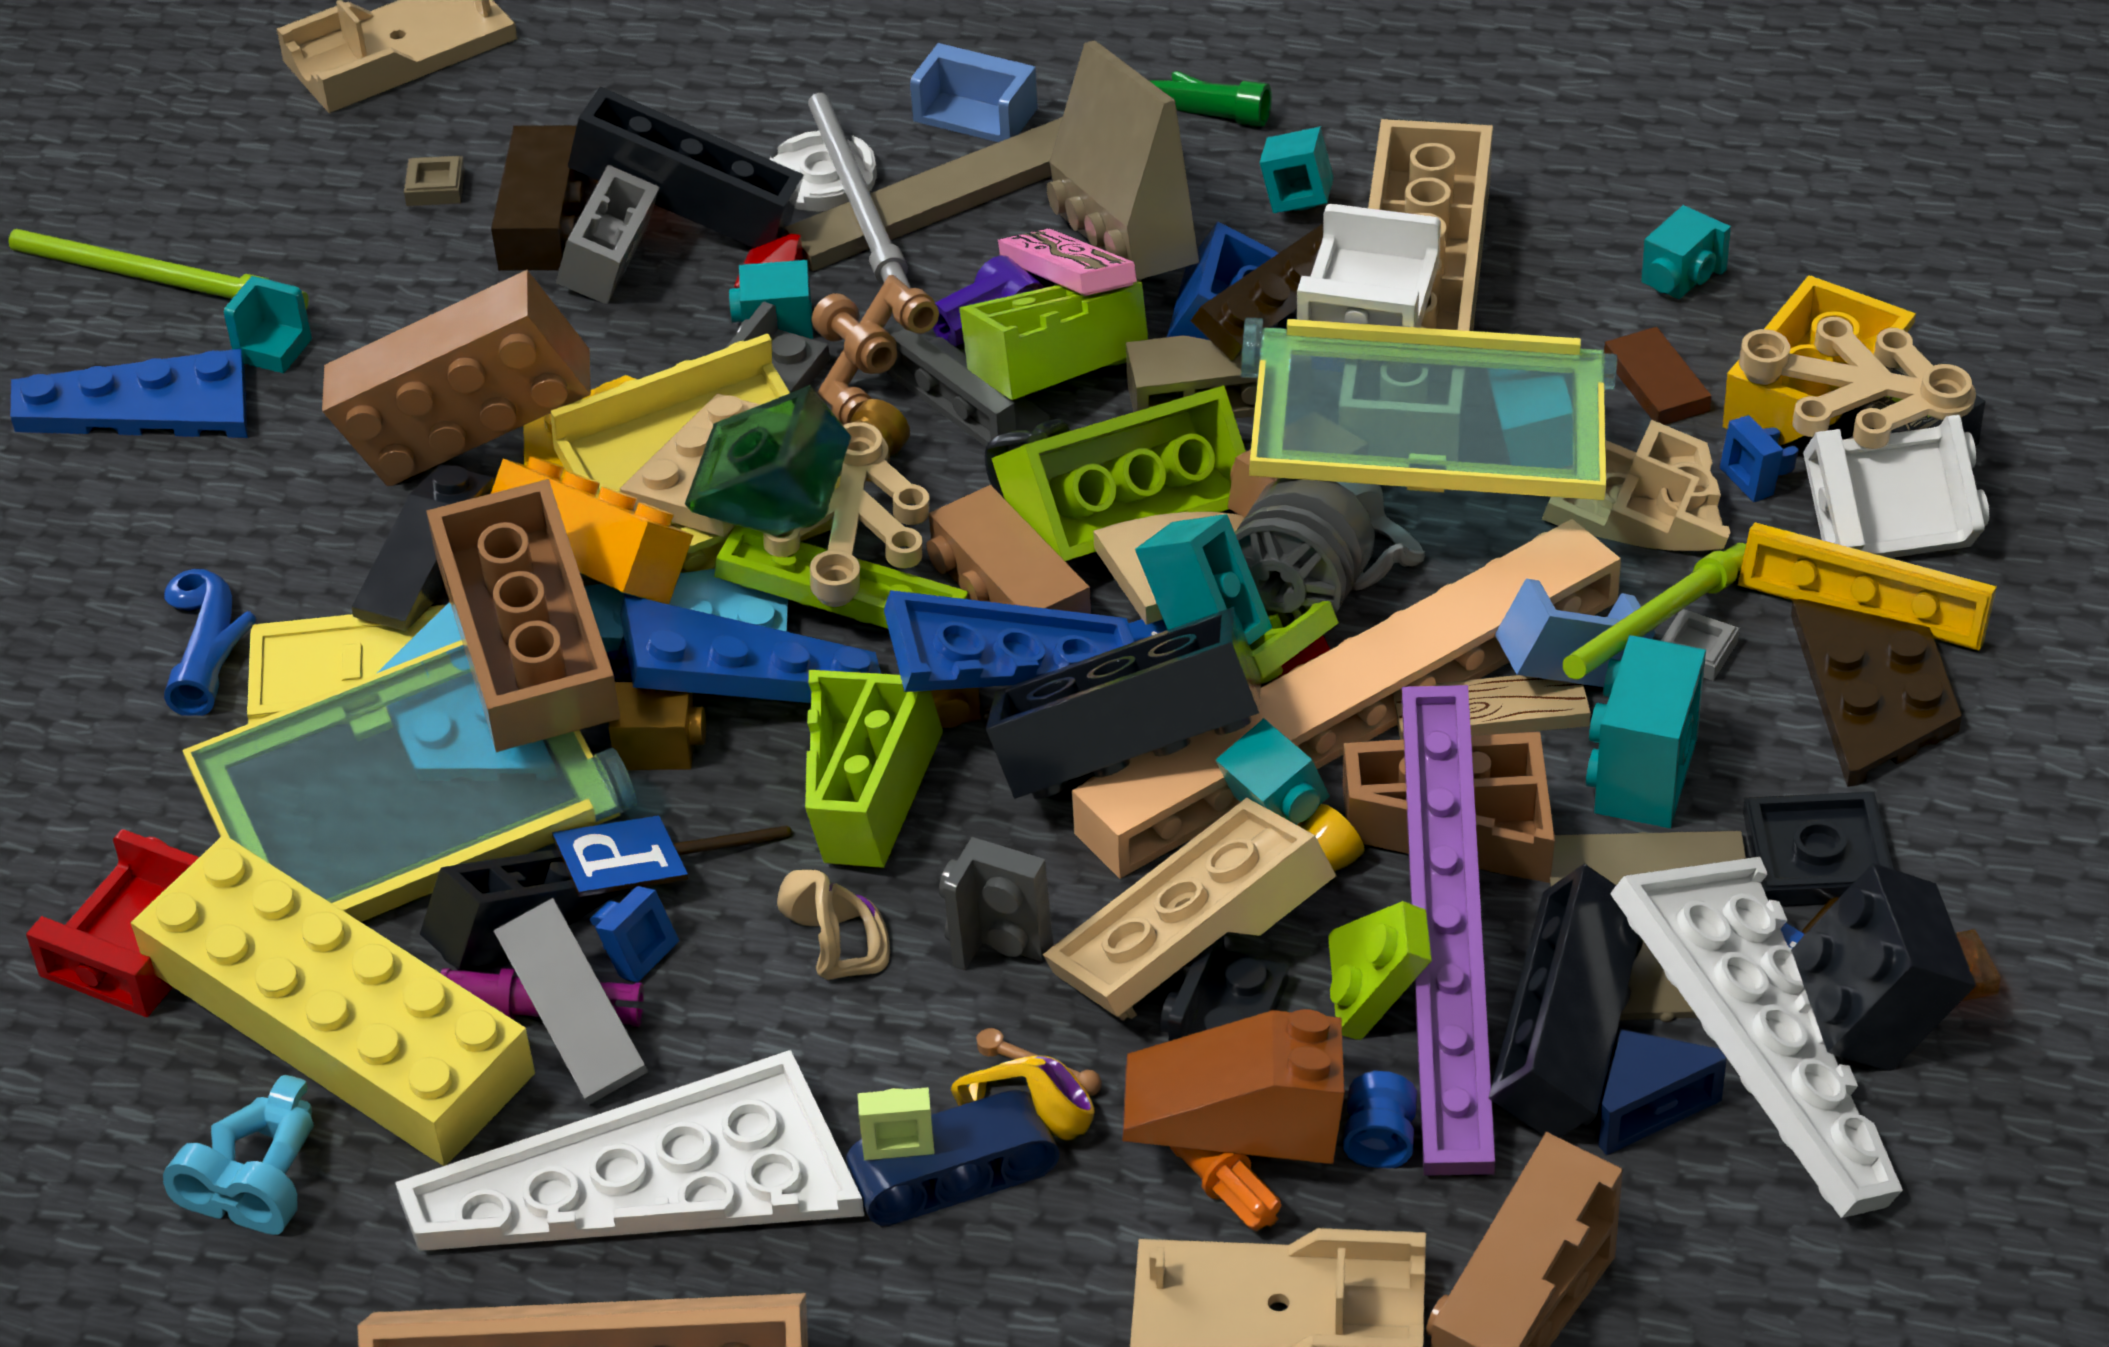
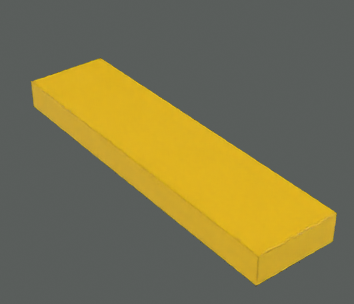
M1756 522L1749 529L1738 586L1790 600L1804 599L1930 627L1934 639L1978 651L1985 640L1997 586Z

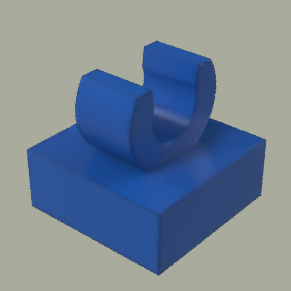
M1747 415L1729 421L1719 468L1754 503L1774 495L1778 475L1788 474L1794 470L1799 449L1796 446L1783 449L1778 444L1781 432L1777 428L1762 429Z
M637 886L620 903L608 901L590 918L592 925L596 926L595 929L603 943L602 946L607 951L618 976L625 980L638 983L680 941L654 889Z

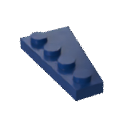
M240 348L226 351H207L196 355L166 359L154 358L144 362L107 367L95 366L85 370L48 375L36 374L26 378L11 379L10 417L14 431L25 433L88 434L94 427H105L118 430L119 435H142L144 428L174 429L175 436L199 437L201 430H226L227 438H248L245 363L242 350Z
M890 590L884 607L904 692L1014 685L1134 642L1127 618L893 590Z
M624 594L620 617L634 688L811 703V689L808 683L809 670L881 674L876 652Z

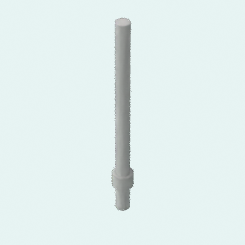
M816 93L810 97L808 106L871 251L869 263L874 275L882 284H884L889 275H894L911 289L906 277L908 271L907 263L900 248L890 241L832 104L826 94Z

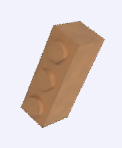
M991 485L929 513L931 540L927 541L929 558L938 572L941 574L948 572L959 584L960 589L968 591L967 599L1091 614L1090 587Z

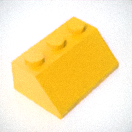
M1808 275L1764 329L1773 330L1785 336L1790 343L1791 354L1847 364L1841 356H1828L1816 349L1814 342L1817 324L1820 320L1832 316L1847 320L1853 327V334L1874 355L1878 333L1887 328H1898L1908 332L1915 323L1916 313ZM1738 360L1727 373L1723 428L1728 429L1729 421L1749 415L1762 429L1777 428L1781 432L1778 442L1781 446L1804 436L1798 433L1792 424L1795 404L1799 399L1807 396L1819 397L1841 387L1782 375L1771 384H1756L1746 378ZM1842 414L1830 418L1829 425L1836 423Z

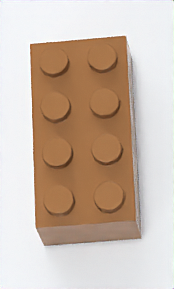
M525 270L325 364L322 412L386 486H393L550 414L551 410L574 403L591 395L590 349L530 272Z
M549 479L426 510L436 559L495 751L507 750L620 719L614 675Z

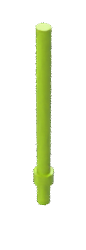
M14 229L9 236V247L14 251L230 299L238 293L251 276L268 279L251 274H244L241 278L21 229ZM302 292L305 307L307 309L309 297L306 292Z
M1736 543L1724 552L1714 551L1699 560L1691 574L1565 657L1563 660L1565 674L1574 680L1583 678L1624 650L1629 635L1643 637L1704 594L1718 593L1732 584L1737 577L1738 571L1741 570L1746 544Z

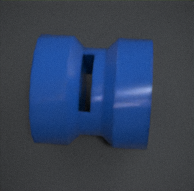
M1386 1071L1364 1073L1352 1081L1349 1086L1347 1111L1351 1117L1345 1124L1344 1151L1351 1160L1365 1167L1396 1168L1409 1160L1413 1153L1414 1128L1411 1122L1416 1116L1417 1090L1412 1082L1404 1076Z

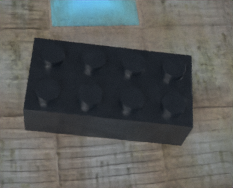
M1231 607L995 691L986 731L1014 799L1031 793L1033 798L1042 799L1055 795L1069 786L1068 780L1091 772L1096 778L1106 777L1126 768L1130 764V758L1153 751L1155 756L1169 755L1188 746L1191 742L1190 737L1213 729L1217 735H1224L1244 728L1251 723V716L1260 713L1261 675L1235 607Z

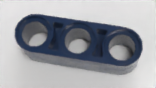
M1012 1090L932 1114L934 1154L864 1160L861 1138L847 1153L845 1163L862 1197L870 1220L877 1225L890 1226L1041 1178L1056 1165L1060 1152L1048 1126L1037 1114L1031 1094L1027 1091Z

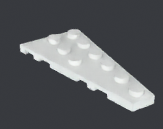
M1761 857L1623 876L1610 894L1626 915L1630 927L1640 935L1663 967L1667 979L1677 987L1700 1019L1707 1035L1717 1043L1739 1074L1744 1087L1754 1095L1779 1130L1781 1139L1793 1150L1816 1182L1823 1198L1833 1206L1840 1218L1888 1207L1903 1190L1875 1124L1866 1117L1859 1115L1851 1097L1858 1084L1850 1066L1838 1065L1834 1054L1827 1053L1791 951L1792 948L1787 946L1781 932V928L1788 920L1780 902L1768 901L1761 882L1768 875Z
M791 1050L395 1182L402 1208L419 1251L864 1216L862 1197Z

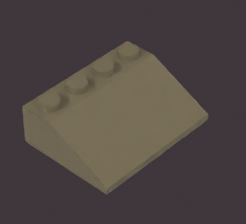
M1097 41L1084 43L1050 159L1053 181L1047 183V195L1053 212L1056 215L1060 214L1070 223L1072 229L1079 231L1089 240L1092 246L1133 261L1136 280L1199 263L1175 100Z

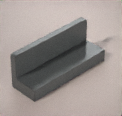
M899 323L886 329L894 337L897 346L896 361L887 370V374L985 447L993 438L1016 430L1031 432L1036 429L1038 424L1050 420V416L1024 396L1011 400L967 369L966 354L951 345L944 338L936 337L928 341L920 334L906 330ZM1020 444L1009 445V451Z

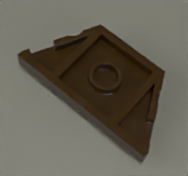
M1804 599L1793 600L1791 618L1847 787L1858 786L1865 782L1867 771L1890 759L1897 765L1916 755L1921 747L1928 744H1937L1959 732L1962 715L1930 627Z

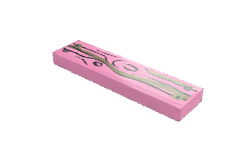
M1052 229L998 240L1000 255L1008 256L1030 273L1084 296L1131 286L1137 282L1133 261Z

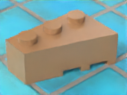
M1546 1132L1450 1295L1441 1297L1433 1308L1426 1327L1427 1334L1432 1336L1431 1347H1550L1615 1258L1623 1169Z

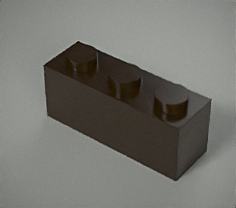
M577 125L513 126L491 226L498 271L560 269L567 240L578 221L575 214H582L585 208V187L582 180L591 179V177L567 167Z

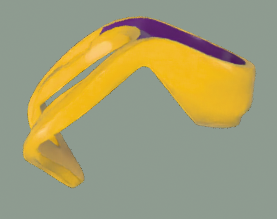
M1049 1056L1023 1057L985 1070H979L960 1077L951 1087L952 1095L958 1106L983 1099L986 1084L989 1081L1023 1076L1027 1079L1037 1114L1053 1135L1066 1141L1086 1133L1094 1118V1106L1085 1088L1063 1063Z

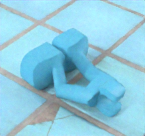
M288 1075L281 1076L272 1087L268 1098L257 1097L253 1103L211 1125L212 1148L199 1143H186L163 1173V1183L169 1198L180 1207L219 1219L228 1211L229 1218L237 1225L266 1234H280L297 1211V1192L293 1182L285 1174L314 1127L311 1118V1105L307 1101L300 1100L308 1090L307 1081ZM255 1132L273 1138L263 1162L251 1161L243 1164L235 1161V1141Z

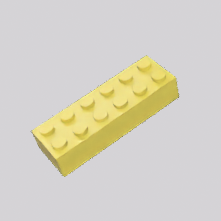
M224 834L131 922L140 953L151 958L157 977L443 1166H446L535 1074L525 1027Z

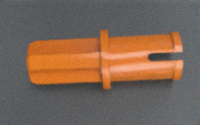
M1170 1146L1172 1152L1180 1157L1202 1179V1189L1205 1194L1212 1199H1221L1249 1229L1259 1231L1266 1225L1271 1227L1277 1222L1278 1216L1276 1214L1282 1206L1281 1201L1251 1170V1161L1247 1155Z

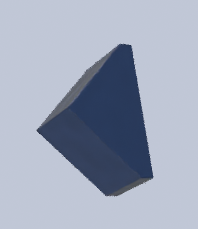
M1621 1030L1602 1102L1599 1135L1600 1149L1607 1156L1722 1101L1727 1057L1719 1048Z

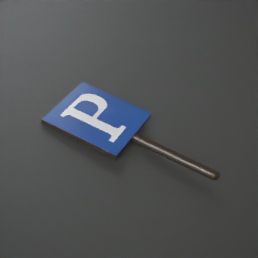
M660 816L552 832L554 843L579 897L633 889L637 886L646 887L688 880V873L679 857L680 855L786 839L792 835L791 827L779 826L672 843Z

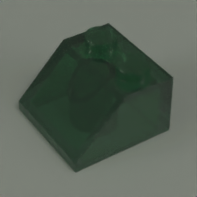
M810 385L713 424L685 505L692 513L774 536L799 527L809 528L825 518L829 510V504L852 436Z

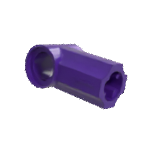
M1000 255L993 257L980 268L973 284L935 302L939 310V317L933 330L936 337H942L951 345L958 346L964 343L959 307L1046 287L1008 256Z

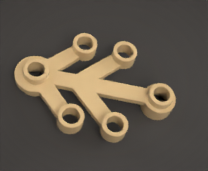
M1834 316L1823 318L1817 324L1814 342L1816 349L1828 356H1841L1847 364L1791 354L1790 343L1786 337L1773 330H1755L1748 333L1742 340L1739 365L1746 378L1753 383L1771 384L1782 375L1841 387L1819 397L1807 396L1796 402L1792 424L1794 429L1804 436L1813 437L1816 432L1828 431L1830 418L1884 396L1903 400L1881 410L1867 408L1861 410L1856 415L1853 438L1862 447L1868 449L1882 448L1888 444L1891 430L1927 415L1940 420H1944L1946 416L1960 415L1961 418L1967 415L1974 407L1976 391L1969 374L1962 368L1950 364L1933 366L1913 345L1911 335L1902 329L1887 328L1880 331L1876 338L1873 355L1853 334V327L1850 322ZM1886 367H1902L1909 376L1891 373Z
M851 422L841 426L835 432L828 445L827 456L794 474L787 473L774 479L772 483L773 507L777 511L789 515L773 517L763 527L765 550L770 555L788 557L799 550L800 536L833 519L828 550L815 556L810 564L811 591L821 603L830 607L846 605L859 591L860 565L853 556L859 520L885 543V556L891 565L897 568H911L922 559L923 540L921 534L915 529L904 527L902 524L916 525L928 518L929 493L925 488L911 484L887 462L888 445L875 426L865 422ZM841 476L838 488L808 504L809 491ZM866 477L893 498V516L864 490ZM781 535H783V536H788V537L779 538V537H776V536H781ZM903 546H905V547H910V548H908V549H901V548H898V547H903Z

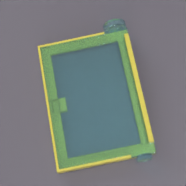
M1245 317L1241 377L1258 378L1249 476L1407 487V490L1444 492V489L1604 500L1606 490L1604 390H1614L1617 354L1604 353L1603 357V350L1580 349L1581 338L1288 319L1287 329L1264 328L1263 318Z
M462 640L182 750L220 837L224 834L360 922L433 893L441 867L528 854L554 843L552 832L599 825L620 816V813L637 807V798L632 782L617 751L614 748H610L595 754L593 757L580 730L496 752Z

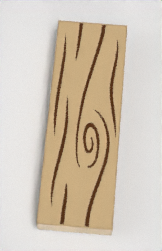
M1521 675L1436 683V686L1468 685L1471 736L1590 726L1591 712L1583 684ZM1401 688L1392 694L1397 713L1400 740H1403Z

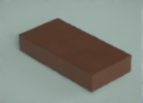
M1657 326L1605 341V360L1652 420L1666 425L1710 411L1712 395Z

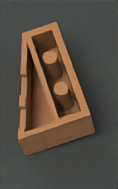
M1540 732L1471 736L1478 868L1549 883L1552 873L1555 838ZM1404 739L1344 743L1342 787L1346 819L1355 828L1363 844L1409 854Z

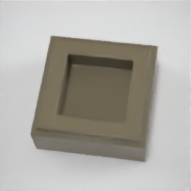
M463 156L408 159L404 188L406 206L461 204L465 174Z

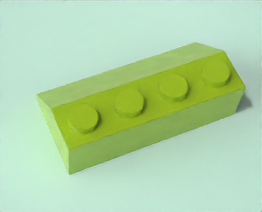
M1223 385L1025 444L991 459L1004 499L1064 561H1068L1096 552L1094 549L1093 531L1154 515L1180 512H1223L1229 510L1227 507L1232 482L1230 479L1231 469L1235 462V457L1246 452L1225 386Z

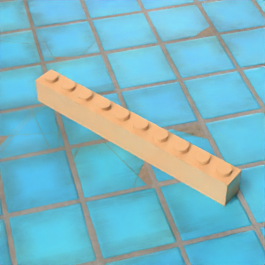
M1570 519L1548 532L1537 535L1532 541L1501 558L1491 560L1477 571L1453 584L1443 586L1431 596L1405 610L1395 612L1385 621L1355 637L1347 638L1337 647L1305 664L1294 667L1289 673L1261 687L1260 713L1251 716V723L1244 728L1224 735H1217L1213 729L1190 737V744L1175 753L1155 756L1154 752L1150 751L1129 759L1130 764L1115 774L1100 778L1091 777L1083 785L1072 790L1074 834L1121 879L1193 839L1240 803L1233 796L1215 759L1263 718L1308 755L1318 769L1342 756L1344 753V743L1367 742L1396 726L1397 713L1392 693L1402 687L1436 686V683L1480 679L1509 663L1495 633L1526 579L1539 580L1556 610L1595 615L1615 604L1618 599L1621 558L1574 519Z

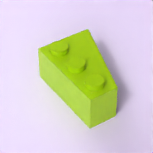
M1139 281L1131 286L1087 296L1061 285L959 307L967 369L1011 400L1104 366L1126 363V342L1148 340L1142 283Z
M809 670L808 683L811 689V710H808L807 724L810 730V751H807L805 809L823 862L884 868L943 733L931 691L904 692L900 675Z

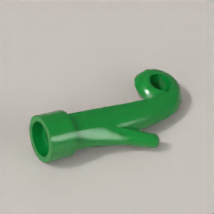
M1180 71L1172 73V81H1150L1175 100L1176 110L1235 119L1237 124L1264 127L1270 116L1272 92L1270 85L1267 83L1242 81L1240 85L1215 84L1193 78Z

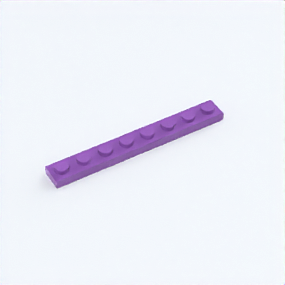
M1468 685L1402 687L1411 904L1426 909L1432 958L1428 966L1415 979L1424 1175L1494 1174L1495 1151L1492 1101L1488 1099L1491 1081Z

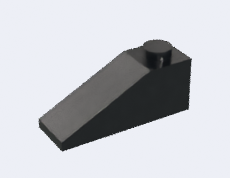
M440 464L409 494L352 605L353 617L407 631L446 591L434 551L426 510L491 494L493 477L470 472L459 466Z
M558 849L445 866L440 868L420 935L442 954L443 959L447 963L454 966L457 970H472L479 966L510 961L494 930L553 898L565 921L570 925L623 890L579 897Z

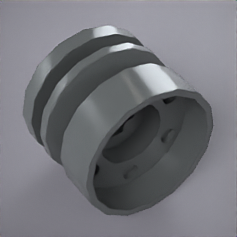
M1278 478L1266 485L1235 531L1267 615L1278 614L1283 628L1309 611L1312 604L1322 601H1330L1336 614L1372 557L1375 532L1369 513L1353 492L1337 482Z

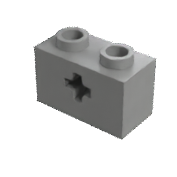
M608 165L567 240L556 283L601 303L608 304L647 231L660 187Z

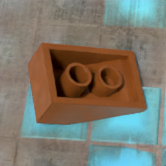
M1301 1009L1294 1012L1272 1010L1128 1053L1125 1074L1122 1141L1333 1164L1344 1098L1341 1018L1325 1016L1318 1011Z

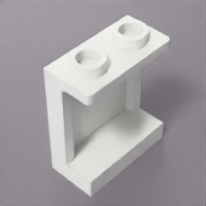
M1328 204L1323 217V240L1311 277L1302 276L1297 289V320L1420 328L1440 261V219L1432 216Z
M1960 415L1946 416L1942 423L1934 428L1891 433L1888 444L1878 449L1862 447L1855 442L1854 438L1842 440L1840 429L1816 432L1803 452L1821 539L1823 541L1892 558L1971 547L1988 524L1989 506L1987 497L1982 489H1976L1972 471L1976 464L1975 443L1972 435L1969 432L1963 431Z

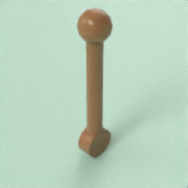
M997 1029L982 1030L976 1037L978 1051L984 1056L990 1057L1001 1054L1013 1060L1029 1056H1039L1005 1042L1002 1033ZM1068 1068L1082 1084L1089 1096H1094L1100 1091L1102 1080L1098 1073L1093 1070L1078 1072Z

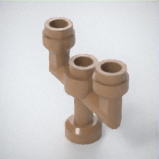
M894 275L887 277L860 323L858 307L843 294L835 293L824 297L813 311L812 324L821 336L829 341L845 340L844 350L817 392L832 407V415L841 426L851 423L852 416L861 404L872 399L861 388H850L848 386L858 369L867 374H879L889 370L896 361V341L884 329L892 313L896 322L903 328L917 334L928 332L937 323L939 310L932 297L922 289H910Z

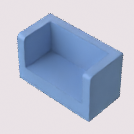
M940 43L934 47L910 80L913 121L995 142H1001L1018 135L1038 109L1035 66Z
M1526 579L1496 631L1495 636L1517 675L1604 687L1610 659L1578 680L1571 679L1565 674L1563 660L1641 606L1634 595L1622 593L1608 617L1556 610L1539 580ZM1655 629L1644 635L1643 638L1653 639L1656 633ZM1624 650L1613 656L1612 659L1621 660Z

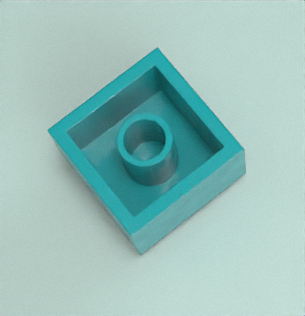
M1629 635L1622 659H1610L1603 689V696L1609 697L1607 704L1596 703L1589 730V741L1599 743V749L1593 748L1586 774V786L1596 788L1594 813L1671 829L1698 738L1706 649Z

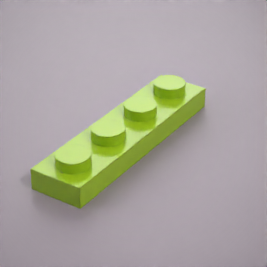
M739 523L732 529L717 555L714 577L887 629L888 625L884 607L890 590L967 599L968 595L966 590L857 559L860 565L859 591L846 605L830 607L821 603L810 588L811 561L815 556L827 551V549L800 542L799 550L791 556L777 557L770 555L764 548L763 531Z

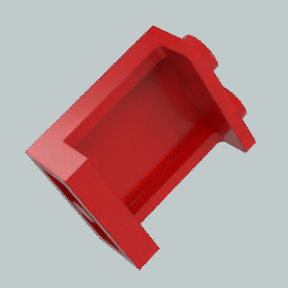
M121 829L113 838L118 856L117 866L72 918L64 925L41 916L26 933L40 977L148 1018L173 987L155 975L151 958L140 953L131 922L199 857L170 847L158 838L151 836L143 837Z

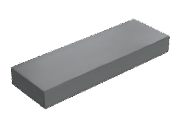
M553 898L494 930L588 1105L649 1072Z

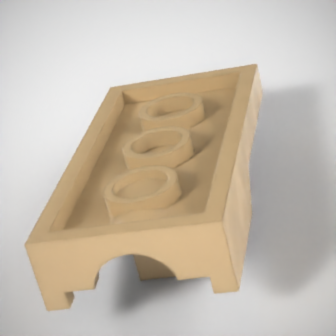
M338 0L335 7L277 29L283 62L328 113L517 39L515 23L493 0H398L372 11L363 9L350 2L344 3L342 0Z
M1245 798L1046 951L1043 956L1057 977L1116 1017H1119L1122 1021L1127 1017L1132 1019L1136 1016L1132 1008L1134 1004L1224 934L1234 932L1260 936L1332 880L1336 874L1314 834L1251 799Z
M1317 1228L1289 1245L1139 1239L1130 1347H1423L1426 1233ZM1280 1302L1286 1304L1288 1308L1283 1311H1274L1269 1306Z

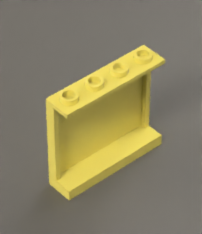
M767 333L748 341L736 342L725 349L694 360L682 361L672 368L641 379L629 380L616 388L551 410L553 448L565 470L599 482L600 485L597 494H599L602 486L620 492V488L717 393L735 396L741 400L775 409H784L793 414L804 415L772 364V339ZM820 441L788 473L794 474L827 456L828 454ZM841 476L809 491L808 504L838 488ZM771 489L747 513L739 524L763 531L764 524L769 519L789 514L781 513L773 507ZM833 519L800 536V541L831 530ZM671 522V526L694 535L680 573L715 569L716 557L731 531L725 537Z

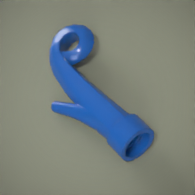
M192 569L184 571L171 579L164 592V599L174 608L185 611L201 609L180 663L171 670L164 692V699L170 709L182 716H204L213 708L220 684L218 675L234 646L249 631L252 625L256 623V616L248 611L230 624L232 594L229 585L222 577L209 570Z

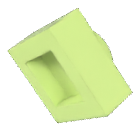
M929 1087L915 1089L894 1088L880 1092L858 1093L864 1160L934 1154Z

